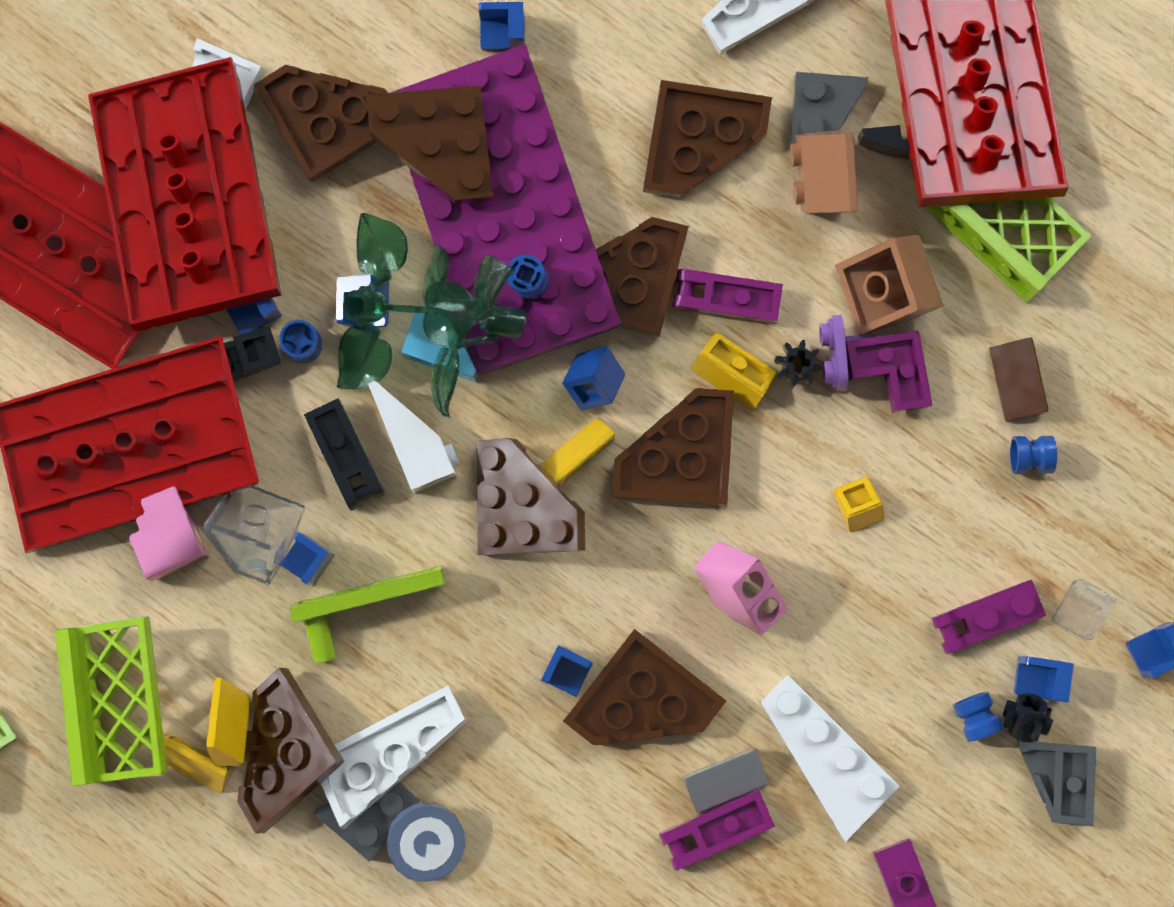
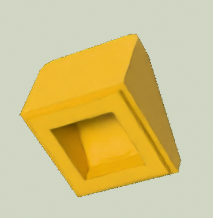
M868 476L833 489L834 497L849 532H855L884 520L883 503Z

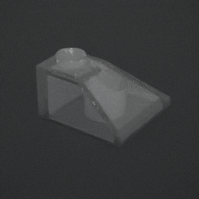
M251 486L244 490L223 495L203 524L202 531L233 572L270 585L281 567V562L288 553L293 536L303 516L305 506L261 488Z

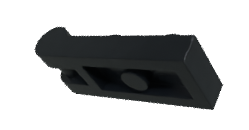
M339 398L304 414L350 511L361 507L360 502L371 497L377 499L386 495ZM362 473L366 483L354 489L349 479Z

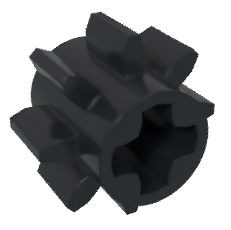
M802 340L796 348H792L786 342L783 345L786 357L776 356L773 361L776 364L782 365V370L777 375V379L788 378L791 380L790 388L792 389L802 379L806 385H811L813 380L809 372L816 373L822 370L821 365L814 364V358L819 353V350L816 349L810 352L805 348V340ZM795 356L801 357V364L807 366L803 367L800 372H795L794 365L788 363L792 362Z
M1031 693L1020 694L1017 696L1016 702L1007 700L1002 714L1006 718L1003 726L1008 728L1010 735L1019 741H1038L1040 734L1047 736L1054 721L1049 718L1052 709L1048 708L1045 700L1038 695Z

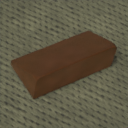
M1032 337L990 347L989 351L1005 422L1042 415L1048 412V404Z

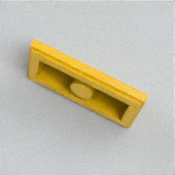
M717 331L691 367L694 373L718 389L734 390V399L750 410L756 408L779 374V372Z
M596 418L547 458L541 466L561 486L610 445L615 439V433L600 419Z
M216 678L213 684L206 747L215 766H240L244 763L250 698L245 692L223 678Z
M171 733L163 734L168 767L217 792L224 791L235 770L234 766H215L208 752Z

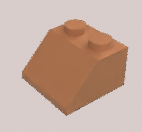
M835 130L795 135L796 143L790 144L792 167L798 166L799 182H793L795 205L801 204V210L805 213L858 211L853 133Z
M919 235L893 237L835 265L858 335H865L900 324L943 307Z

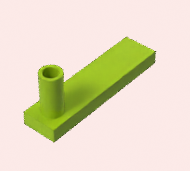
M441 565L294 602L289 607L293 623L302 620L304 622L314 663L326 662L337 657L326 614L445 584L446 578L443 566Z

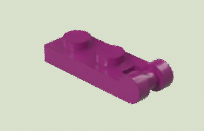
M688 269L677 270L676 282L679 283L678 294L673 296L672 308L681 311H697L777 323L783 284ZM694 286H705L704 298L692 297Z
M1027 580L936 615L931 619L935 629L939 628L945 641L941 643L945 654H949L1047 615L1033 581ZM962 619L967 633L959 636L954 622Z
M756 789L679 825L670 827L660 832L659 836L663 845H668L673 857L670 861L676 871L773 828L775 825L760 791ZM693 834L698 846L687 850L682 838Z

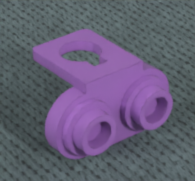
M831 315L830 319H827V323H821L819 326L821 346H828L831 353L830 361H823L824 384H831L832 387H835L836 391H844L848 388L845 342L877 336L874 334L845 336L842 315Z

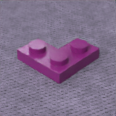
M919 331L845 342L849 381L885 376L892 413L927 408L933 405Z

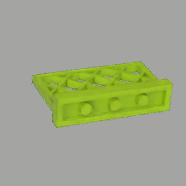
M1049 197L1026 200L1009 199V201L993 202L995 219H983L977 214L975 202L972 204L924 207L1025 303L1032 299L1091 237L1081 225ZM1001 202H1019L1020 220L1002 219ZM1027 203H1039L1045 209L1046 220H1028ZM1003 227L1021 228L1022 245H1010L1004 239ZM1029 228H1046L1048 246L1030 245ZM1055 228L1068 230L1077 240L1072 246H1056ZM1031 253H1048L1050 269L1044 275L1032 265ZM1057 254H1063V255L1057 260Z
M150 616L55 630L72 787L168 773ZM137 626L139 643L134 651H132L121 639L129 627ZM110 630H117L115 634L110 632ZM92 633H99L109 641L100 656L93 651ZM115 648L128 658L119 673L106 663ZM134 665L143 671L144 682L138 690L125 680ZM101 670L113 680L104 695L97 690L96 677ZM120 687L132 697L124 712L111 702ZM139 704L147 710L148 722L143 729L130 719ZM105 709L118 720L109 734L102 729L100 716ZM124 726L137 737L128 752L115 741ZM143 743L152 750L154 767L145 768L134 758ZM109 748L122 759L116 770L111 773H107L105 754ZM128 766H130L132 769H134V770H127V771H125Z

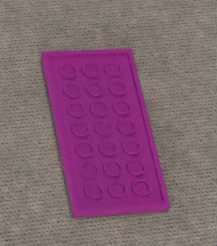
M526 44L393 91L406 92L481 86L493 200L454 204L442 194L441 190L409 168L478 376L622 327ZM527 254L536 257L541 261L549 274L550 283L548 289L537 299L529 300L520 297L507 281V267L519 255Z

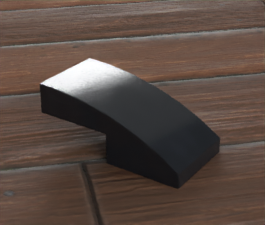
M900 125L863 128L858 135V144L871 151L895 158L910 159L908 139L902 140Z
M270 326L233 336V340L224 342L233 381L248 377L281 363Z

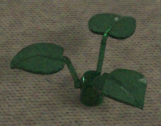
M361 213L359 218L357 261L362 275H372L379 279L367 286L361 285L359 290L348 292L343 300L345 316L351 321H357V325L349 327L344 332L340 341L338 352L339 377L337 382V388L356 390L369 387L368 383L373 381L378 383L388 373L392 362V348L386 340L378 338L380 329L371 323L380 321L388 311L425 314L423 320L424 332L431 342L440 346H452L463 340L476 323L478 315L473 296L466 288L453 281L442 280L429 285L425 292L426 306L388 304L386 298L380 292L373 291L392 279L391 271H397L403 267L407 258L408 242L404 231L398 225L368 213Z
M435 245L423 282L422 295L425 306L427 308H435L440 294L474 307L476 322H480L481 330H486L487 333L485 336L452 342L449 348L441 347L436 357L431 375L432 397L438 411L444 417L451 418L449 415V404L456 386L460 367L457 351L462 347L487 342L496 344L498 336L516 340L520 339L524 332L526 316L523 309L494 304L505 282L514 270L513 267L503 263L496 256L485 255L475 278L474 295L476 299L474 300L446 288L444 283L449 271L448 256L442 246Z

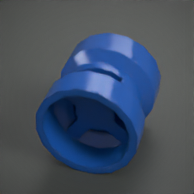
M527 254L519 255L507 267V281L520 297L529 300L537 299L547 291L550 283L549 274L541 261L536 257Z
M294 320L287 323L281 330L280 345L294 361L309 363L320 356L323 349V340L309 322Z
M1053 435L1039 436L1036 440L1032 441L1026 436L1012 437L1010 464L1013 474H1027L1031 468L1037 470L1040 474H1053L1057 466V446Z
M988 691L972 695L952 705L957 717L965 720L963 732L968 742L988 737L1004 729L999 716L994 715L993 711H990L993 701Z

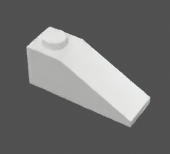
M376 381L368 383L411 490L417 493L457 476L454 466L459 465L460 462L452 443L444 445L439 435Z

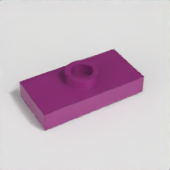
M907 838L872 852L893 907H937L911 839Z

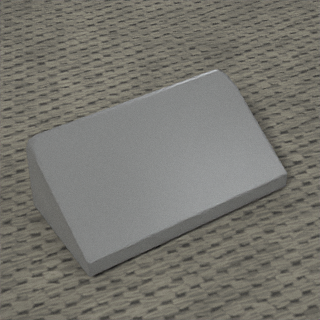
M754 747L682 776L697 813L769 784L757 750Z

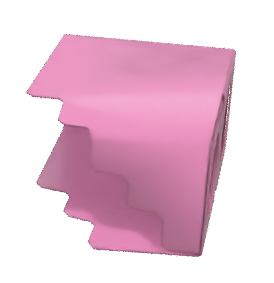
M176 486L142 499L141 504L145 512L136 520L139 531L131 534L129 537L145 578L152 582L209 558L189 506L187 508L190 516L181 502L182 500ZM194 527H195V529L197 530V532H198V534H199V536H200V538H201V540H202V543H203L202 546L200 545V543H199V541H198V539H197V536H196L195 531H194Z
M718 541L695 566V571L715 606L723 610L732 620L759 635L766 632L788 609L760 560L752 555ZM747 575L753 583L762 588L752 598L745 597L742 592V584ZM772 598L778 602V606L773 612L761 611L757 615L759 606L765 599Z

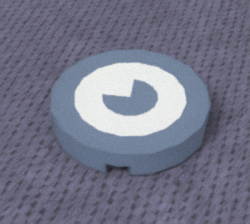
M417 803L404 809L393 820L388 831L387 853L394 867L406 878L419 882L438 880L451 873L461 861L465 849V834L458 818L444 805L436 803Z

